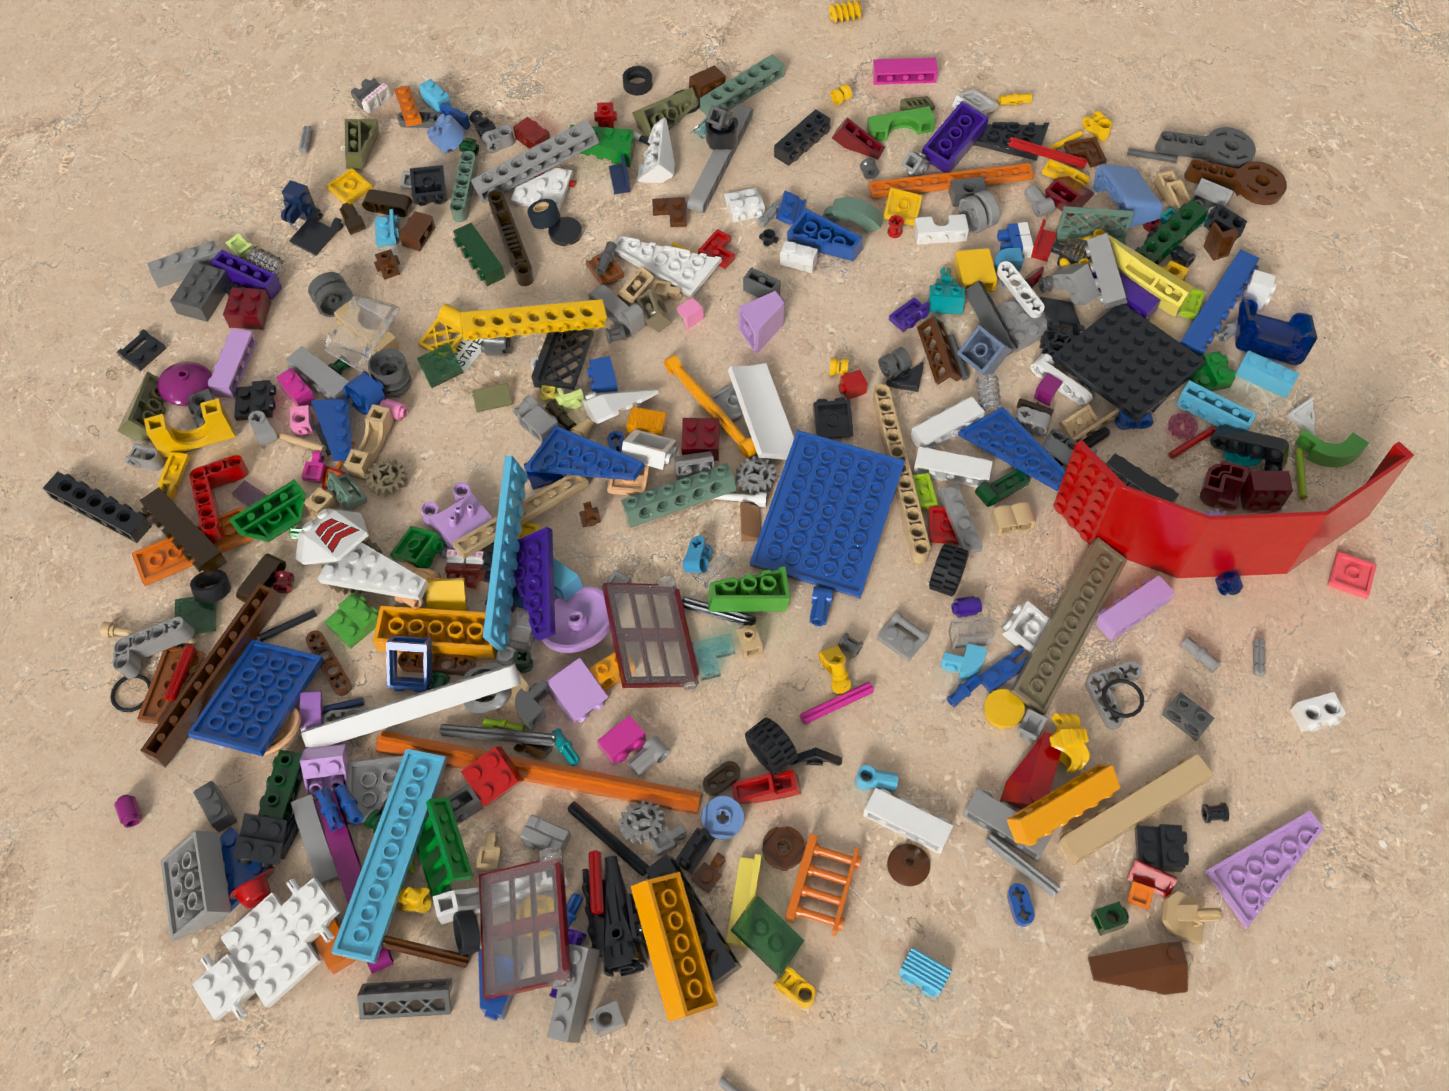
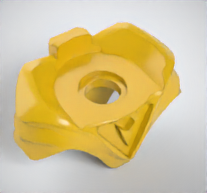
M1054 713L1051 718L1057 726V731L1050 736L1051 746L1061 751L1059 762L1066 766V775L1070 772H1081L1090 759V753L1085 743L1089 742L1086 728H1081V718L1078 715Z

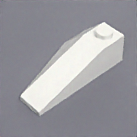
M666 118L661 119L652 128L648 140L650 146L644 151L643 156L645 160L638 169V182L663 183L674 175L675 162Z
M656 389L591 392L585 395L586 398L582 399V403L588 418L599 424L619 415L618 410H628L632 408L634 402H644L659 394Z

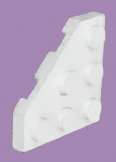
M555 168L517 186L511 198V204L529 208L531 204L538 200L552 199L560 212L569 182L573 176L572 170Z

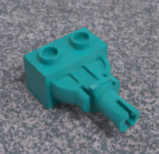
M945 267L940 270L941 282L937 278L936 283L929 287L927 301L930 303L929 313L962 315L965 302V287H960L956 283V279H953L952 284L951 269L947 267V272H945Z

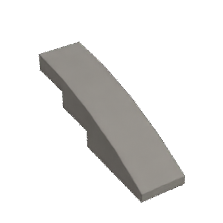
M312 794L291 802L315 878L320 883L337 877L338 873Z

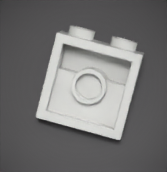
M975 89L956 95L952 105L955 109L963 101L987 116V113L995 111L998 107L996 102Z
M756 188L724 194V200L732 223L763 216L765 206Z
M1026 601L1022 604L1018 603L1011 610V613H1013L1012 618H1008L1002 625V628H1004L1002 635L1015 646L1021 645L1031 653L1049 618L1029 601Z

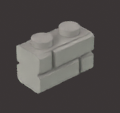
M532 814L520 834V839L523 842V846L532 851L535 848L539 849L545 857L553 859L554 857H562L571 839V833L567 829Z

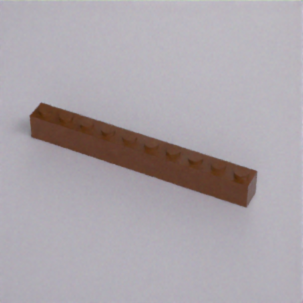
M258 583L140 751L149 760L165 768L188 737V731L250 641L257 638L282 602L275 590Z

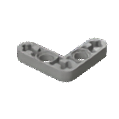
M1134 661L1089 675L1085 682L1086 690L1103 723L1109 729H1118L1123 723L1124 718L1110 713L1099 702V698L1102 697V690L1105 685L1111 681L1108 674L1114 673L1119 679H1127L1131 682L1139 678L1142 668ZM1129 668H1130L1131 670H1135V671H1136L1135 674H1133L1132 672H1129V673H1126V672L1128 671ZM1093 680L1095 683L1099 682L1098 688L1096 685L1091 684ZM1125 683L1113 684L1106 692V698L1110 702L1109 706L1119 713H1122L1110 689L1125 685ZM1111 715H1112L1113 718H1117V719H1118L1116 723H1115L1114 720H1111V721H1110Z

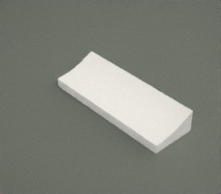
M767 364L731 366L728 369V373L758 457L787 460L794 436Z

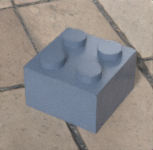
M978 325L956 354L980 374L990 378L1012 349L988 329Z

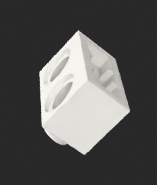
M1335 692L1297 702L1290 710L1301 732L1308 730L1315 732L1325 725H1329V727L1335 726L1341 722V718L1346 714Z

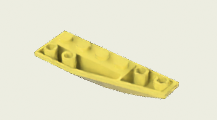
M1108 235L1119 272L1160 299L1159 308L1176 317L1194 287Z

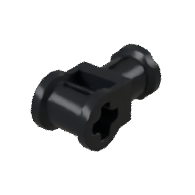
M475 110L469 116V120L475 124L476 131L481 140L485 132L496 129L495 124L488 117L484 118L481 111Z

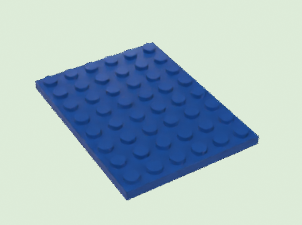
M797 430L751 557L750 566L771 571L785 566L787 577L822 588L833 589V591L861 599L905 465V460Z

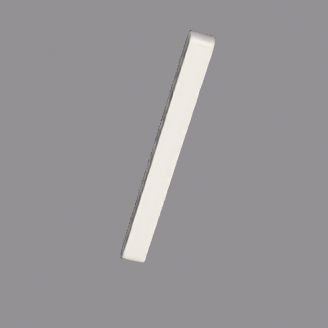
M510 664L302 731L301 736L306 749L330 746L521 684L515 664Z

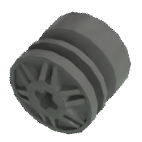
M383 349L370 357L368 361L369 373L375 381L379 380L384 387L382 391L385 397H397L409 389L411 386V376L403 353L395 349Z

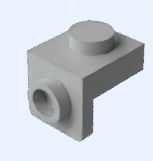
M1028 709L1017 730L1021 733L1020 737L1029 742L1032 739L1037 740L1048 718Z

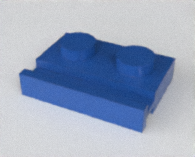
M785 190L782 194L776 219L788 225L794 224L804 211L807 200H801L799 196Z

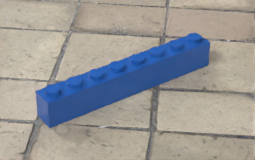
M1240 249L1182 338L1181 344L1198 356L1205 354L1208 348L1206 344L1212 343L1215 337L1213 333L1219 332L1223 324L1221 321H1226L1230 314L1229 308H1234L1238 301L1236 297H1241L1245 290L1243 286L1247 287L1251 279L1250 275H1253L1254 270H1258V257Z

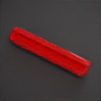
M192 645L184 646L164 696L168 701L175 702L196 652V648Z
M594 850L588 853L590 909L592 914L598 915L604 912L601 852Z

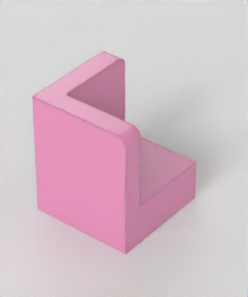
M693 297L677 307V311L685 318V327L687 329L704 319L703 307Z

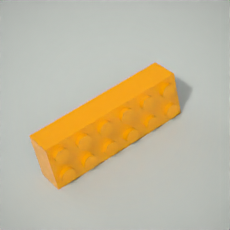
M380 606L373 637V643L378 652H386V642L391 636L432 638V653L468 655L472 658L496 659L497 649L483 638L486 612ZM397 651V653L408 652V651Z
M680 872L649 879L631 886L668 1022L718 1006Z

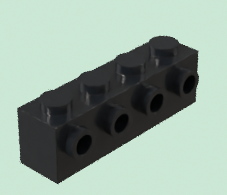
M815 109L774 145V157L788 166L796 162L821 137L828 134L831 128V118Z

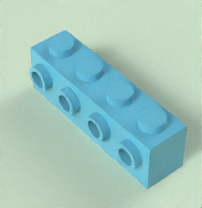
M1190 380L1176 403V406L1182 410L1188 411L1200 419L1214 424L1216 427L1226 425L1249 430L1257 415Z

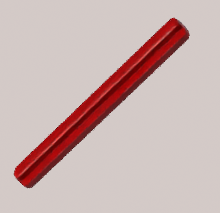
M1011 137L1008 142L1009 147L1082 169L1087 164L1085 158Z

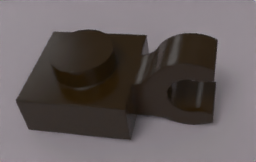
M525 743L514 746L515 751L523 752L525 750L526 753L539 759L546 758L553 749V746Z

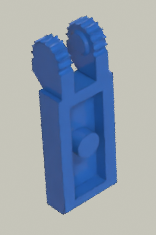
M1019 647L1010 655L1008 654L979 675L983 680L981 684L989 693L997 690L1021 672L1028 657L1024 658L1019 664L1014 660L1023 654L1024 649L1022 647Z

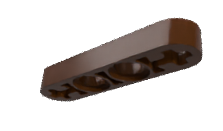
M318 630L311 631L306 636V643L311 652L315 655H320L324 651L330 653L328 658L323 659L324 662L320 667L332 689L339 696L349 694L352 690V684L324 635ZM316 637L321 645L319 647L316 646L313 640ZM331 667H338L337 673L333 675L328 674V670ZM339 678L345 686L343 689L340 688L336 681Z
M408 651L399 655L398 664L403 671L424 673V667L422 666L424 652ZM432 653V674L440 672L447 675L464 676L470 669L476 667L474 659L468 655ZM410 658L411 662H408V664L405 665L404 662H406L407 659ZM444 661H452V665L449 668L441 667ZM469 662L470 665L467 666V669H464L463 665Z

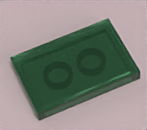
M758 895L753 897L730 930L777 976L782 975L805 941Z

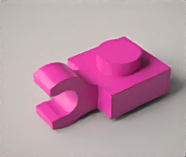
M314 450L311 462H305L301 477L303 481L322 482L326 468L323 463L324 456H321L322 451Z

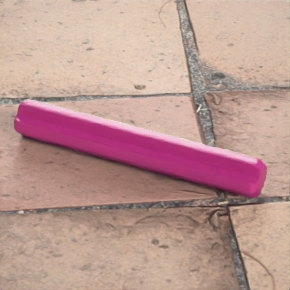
M870 682L864 683L802 712L800 719L803 724H808L873 693L874 688Z

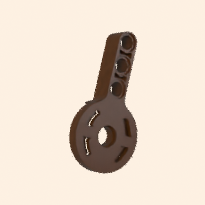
M1192 160L1184 173V178L1189 182L1199 184L1203 178L1234 191L1237 196L1241 194L1248 201L1258 205L1277 203L1287 189V182L1283 174L1274 166L1264 162H1249L1241 168L1235 169L1201 160Z

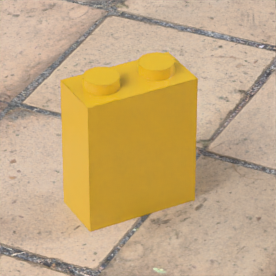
M990 249L956 251L953 263L959 286L965 287L966 290L980 280L988 292L995 291L998 280Z

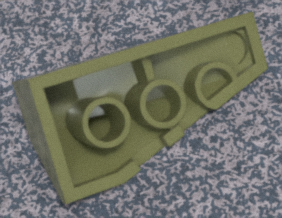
M691 87L636 110L632 114L638 128L649 138L652 128L657 122L666 118L668 130H670L698 101Z
M148 371L118 429V432L134 441L151 440L147 435L144 419L166 413V407H164L163 398L157 386L159 378Z

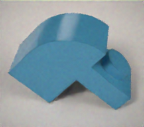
M1021 248L1001 250L995 259V272L997 273L999 264L1004 261L1013 264L1016 270L1020 272L1023 263Z

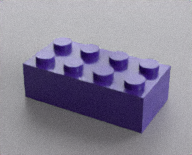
M961 101L923 146L922 153L926 155L925 158L934 167L944 173L951 172L987 129L989 117Z

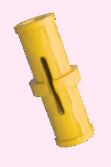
M1015 92L1009 95H999L998 103L999 106L1009 104L1017 106L1021 103H1032L1031 92L1023 94Z

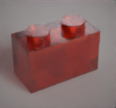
M529 117L513 126L515 139L528 149L550 139L549 131L542 128Z

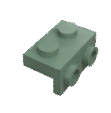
M333 472L328 474L327 487L335 494L338 502L346 510L367 503V497L348 473L338 477Z

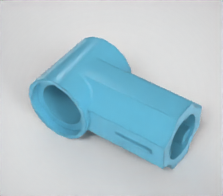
M864 765L857 772L855 784L861 790L877 788L895 793L898 784V773L875 770L872 766ZM861 775L868 776L870 780H863L861 778Z

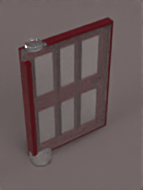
M672 575L661 576L656 580V584L604 583L602 590L622 688L684 687L685 691L694 690L699 684L697 677L699 672L675 577Z
M559 848L541 850L539 852L540 860L479 874L483 998L485 1000L552 986L554 989H562L566 987V982L572 981L564 864L561 849Z

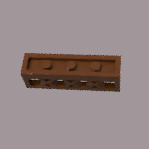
M933 316L919 325L917 329L935 383L939 385L948 378H952L957 382L962 379V375L946 328L941 320ZM930 326L929 334L925 335L924 329ZM932 339L936 342L933 349L929 348ZM936 353L940 354L938 363L934 362ZM941 367L945 368L946 373L939 377L938 374Z

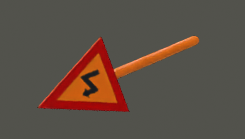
M339 461L335 469L326 466L322 482L323 490L328 488L326 482L330 472H333L336 477L347 474L339 470L344 461Z

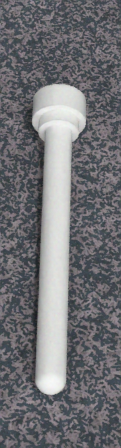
M759 492V494L756 493L755 495L728 493L714 499L753 502L758 507H766L767 492Z

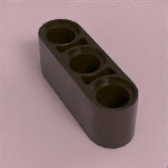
M374 189L367 191L362 202L363 208L367 211L390 215L389 209H393L394 214L398 215V217H406L413 204V200L407 195Z
M270 553L265 554L238 588L236 598L245 603L258 583L272 588L274 582H276L274 578L275 573L284 571L286 562Z

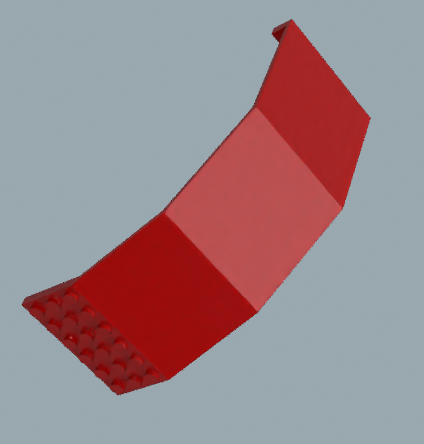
M1081 440L1075 444L1053 506L1056 512L1061 514L1067 520L1068 525L1074 528L1079 533L1081 539L1091 545L1093 539L1098 537L1125 559L1175 578L1287 574L1366 519L1413 458L1414 454L1398 441L1392 446L1365 485L1327 511L1209 516L1126 486Z

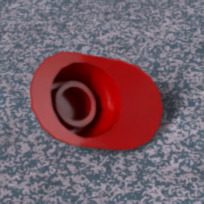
M272 867L256 878L243 883L231 892L229 898H237L247 909L256 907L270 895L271 890L267 879L276 868Z

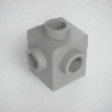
M909 151L901 165L912 176H915V174L921 176L928 169L930 161L920 151L917 153Z

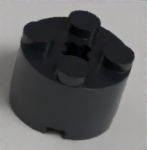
M733 117L728 129L721 128V130L713 128L711 123L705 121L706 141L709 148L712 150H731L735 147L738 141V120L736 117Z

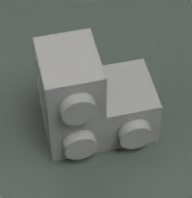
M1088 263L1064 265L1050 275L1056 290H1068L1074 305H1086L1100 294L1096 288Z

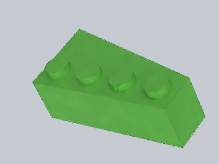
M785 566L779 567L775 571L765 570L761 574L752 575L751 573L744 575L742 578L736 579L732 577L710 582L707 593L709 612H786L791 599Z

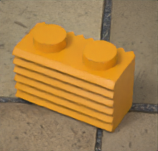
M632 407L626 424L627 433L631 434L637 429L664 436L668 422L667 413Z

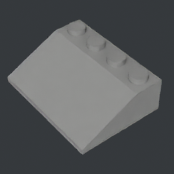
M194 831L161 860L171 941H176L218 923L231 913V902L228 896V882L225 876V863L222 856V843L219 832Z

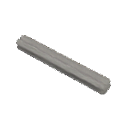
M991 834L986 839L985 844L1049 895L1052 897L1056 896L1060 890L1058 884L995 835Z

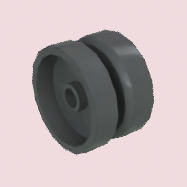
M326 272L317 276L308 287V294L311 300L315 303L319 313L326 317H334L336 310L349 300L352 302L354 300L353 293L349 286H347L344 278L336 272Z

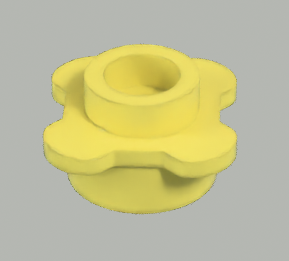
M543 385L540 388V399L542 401L556 400L557 387Z

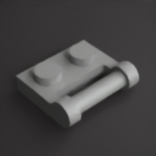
M897 611L890 622L879 633L877 640L909 662L927 641L930 633L926 630L922 631L903 618V614ZM900 624L919 639L915 641L895 626Z

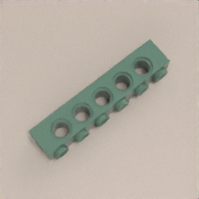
M773 54L764 58L759 63L701 97L700 110L707 116L711 105L719 107V104L729 107L728 111L737 104L744 102L784 77L785 64Z
M725 463L710 470H705L621 500L625 517L630 528L734 492L736 491L734 475L729 465Z

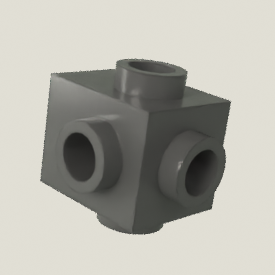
M719 104V107L711 105L706 122L711 123L712 127L721 130V128L728 129L733 120V112L728 111L729 107Z

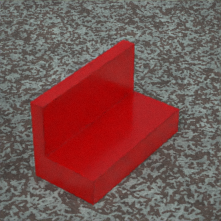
M1043 219L1034 243L1031 258L1047 262L1057 233L1044 230L1046 220Z

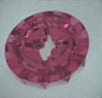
M1178 413L1169 419L1168 430L1172 432V436L1176 435L1179 439L1185 438L1187 440L1189 437H1194L1198 430V424L1192 416ZM1182 423H1184V430L1180 429V425H1182Z

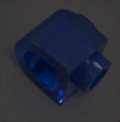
M1235 570L1225 572L1215 579L1217 589L1223 596L1227 594L1236 595L1243 588L1240 575Z

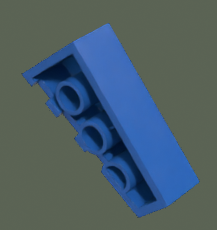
M806 208L787 231V240L789 242L816 248L819 253L854 261L863 250V237Z

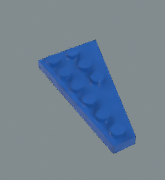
M1004 407L958 431V436L1050 488L1056 491L1059 490L1066 470Z
M555 425L524 468L528 472L635 481L645 465L640 460Z

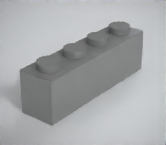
M1108 233L1088 239V246L1085 249L1087 256L1092 257L1093 262H1090L1092 273L1096 272L1097 275L1094 281L1096 288L1101 289L1102 294H1099L1101 305L1105 304L1106 309L1128 303Z
M213 240L147 264L157 287L161 288L184 280L195 262L213 267L211 260L219 253V250Z
M303 346L286 358L289 365L287 368H292L306 385L309 383L316 393L323 394L325 399H346L343 387L349 381Z
M977 789L962 816L1035 861H1038L1053 834L1039 838L1038 842L1031 846L1015 843L1007 818L1017 812L1012 810L1009 804L994 799L989 792Z
M569 944L572 981L559 984L547 1037L564 1042L579 1043L600 950Z

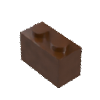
M714 65L689 76V88L692 87L695 96L700 99L724 84L726 75Z
M414 211L412 216L408 218L404 228L400 230L399 237L402 246L421 251L436 228L433 216Z

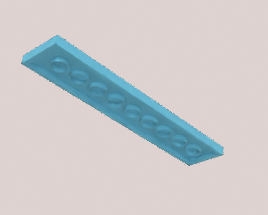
M512 455L505 456L483 631V638L498 651H506V645L509 642L508 628L511 624L512 593L516 584L513 574L518 566L516 552H519L520 546L517 540L522 531L520 523L524 513L522 505L525 499V483L527 482V473Z
M411 749L405 750L331 952L333 955L376 964L384 936H386L424 828V822L429 813L426 802L435 796L447 762L446 756Z

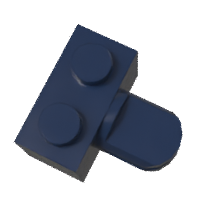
M290 180L282 190L285 208L281 212V218L285 222L294 224L298 218L307 220L315 208V204L308 186Z

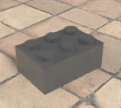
M195 262L170 302L177 314L208 322L226 294L223 289L232 284L226 270Z

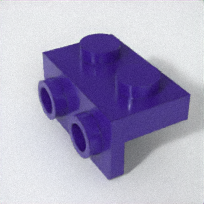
M914 297L889 315V321L902 332H905L907 329L913 328L919 320L925 319L928 316L930 303L922 304Z

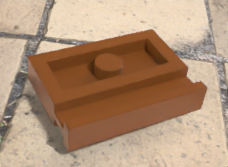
M600 254L592 257L590 261L586 260V266L601 285L611 284L624 278V272L614 259L609 264L605 275H600L595 271L600 261Z

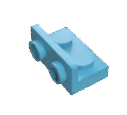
M389 209L390 216L375 218L377 247L397 245V238H400L399 229L396 226L399 225L398 215L394 214L393 209Z

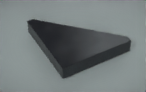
M920 362L919 365L912 369L909 368L899 373L897 377L891 380H886V385L892 388L918 392L924 362Z
M815 747L798 753V758L790 764L806 762V765L823 766V762H829L840 766L842 765V757Z

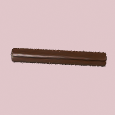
M387 935L384 936L382 948L463 968L468 966L470 959L469 955H460L458 952Z

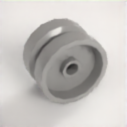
M987 190L976 192L973 196H967L959 202V214L966 215L968 228L971 233L977 234L999 222L998 204Z

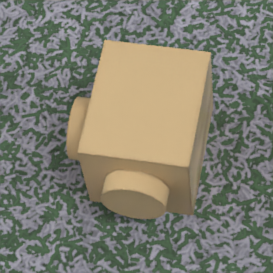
M745 625L736 630V639L743 659L763 653V645L755 625Z

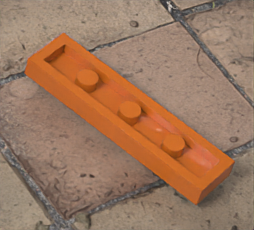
M410 86L394 88L406 127L422 124Z

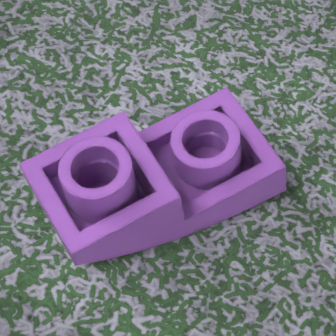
M322 690L303 691L300 693L301 732L323 724Z

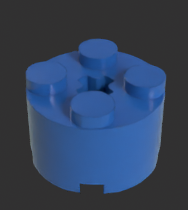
M366 371L360 373L343 387L346 398H351L354 402L351 405L363 415L369 412L372 404L379 406L383 399L386 400L382 391L384 389L382 383L379 380L375 381Z

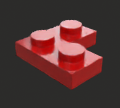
M717 229L698 249V254L704 253L714 258L715 256L721 257L722 262L718 266L727 269L735 260V254L725 249L731 241V236Z

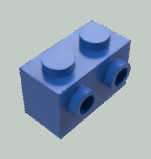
M610 356L589 360L590 367L587 368L588 377L593 379V382H590L592 392L618 391Z

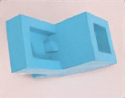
M967 643L963 657L944 652L940 668H944L949 672H960L958 680H968L972 675L979 674L987 648Z

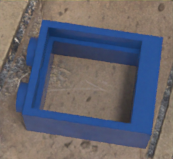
M391 636L386 642L387 688H394L395 691L408 689L414 692H424L429 689L432 684V638ZM397 651L424 652V678L398 677Z

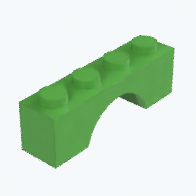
M930 106L868 117L867 132L878 142L887 140L890 132L898 128H908L917 134L929 133L934 131L935 118Z

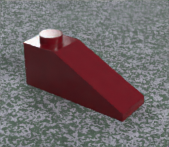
M848 117L838 126L832 136V139L844 148L877 160L885 149V146Z

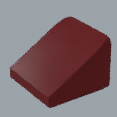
M1044 267L1032 271L1024 278L1031 288L1039 282V278L1043 275Z

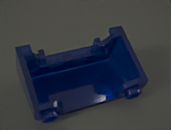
M1243 297L1238 311L1235 333L1236 348L1244 352L1249 350L1262 357L1291 365L1303 363L1318 339L1312 315L1296 313L1290 318L1289 322L1257 314L1258 304L1256 300Z

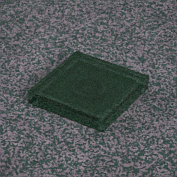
M449 343L417 358L431 388L464 373Z
M194 597L175 599L174 617L183 618L194 628V634L216 631V602L200 603Z

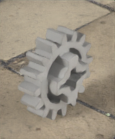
M753 456L752 460L746 458V463L740 462V467L736 469V480L738 481V486H743V491L748 489L749 494H752L753 491L759 494L761 490L767 492V488L772 489V483L776 482V470H774V464L769 465L768 459L766 461H763V458L756 460V457Z
M642 800L640 805L634 802V807L627 806V812H621L622 818L619 819V828L626 840L630 838L631 843H635L636 840H639L640 844L643 843V840H647L650 843L651 837L658 838L657 832L664 831L662 826L666 825L663 810L660 809L658 804L654 806L653 801L645 804V801Z

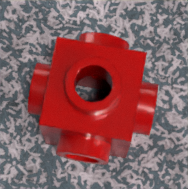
M613 102L597 103L594 121L598 122V127L614 128V121H617V111H614Z

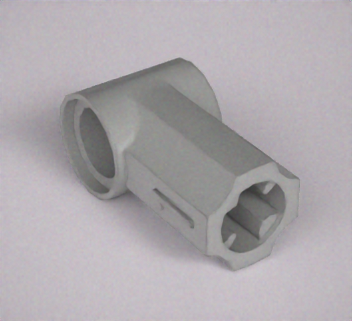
M1033 184L1025 190L1024 195L1032 204L1033 212L1037 217L1055 210L1053 199L1051 197L1046 198L1038 186Z
M653 736L644 744L643 749L632 757L627 764L635 775L641 776L655 763L658 764L665 760L670 754V750L657 736Z

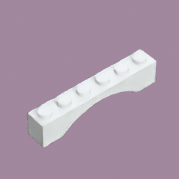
M564 868L565 886H568L569 883ZM552 871L536 874L537 894L554 890ZM530 876L515 879L517 901L530 897ZM509 881L492 885L493 909L510 904ZM479 887L452 890L433 896L436 915L442 925L452 922L454 913L473 910L475 914L480 913Z

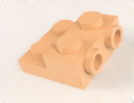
M645 465L635 481L609 479L608 493L634 496L645 492L649 483L651 467Z

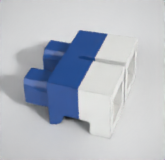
M1028 222L1007 224L1006 229L998 230L997 240L1006 241L1000 244V251L1006 248H1021L1023 257L1031 258L1034 246Z

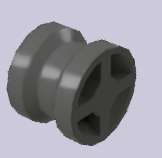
M867 158L860 163V169L865 179H873L879 174V169L873 158Z

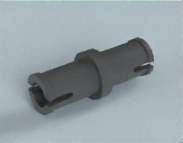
M612 241L606 243L604 251L599 256L600 261L595 271L600 275L606 274L609 264L613 261L612 256L617 245Z

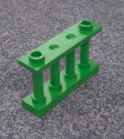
M449 797L433 798L426 802L430 816L424 822V828L417 845V851L432 901L433 896L452 891L450 885L452 882L468 880L473 876Z

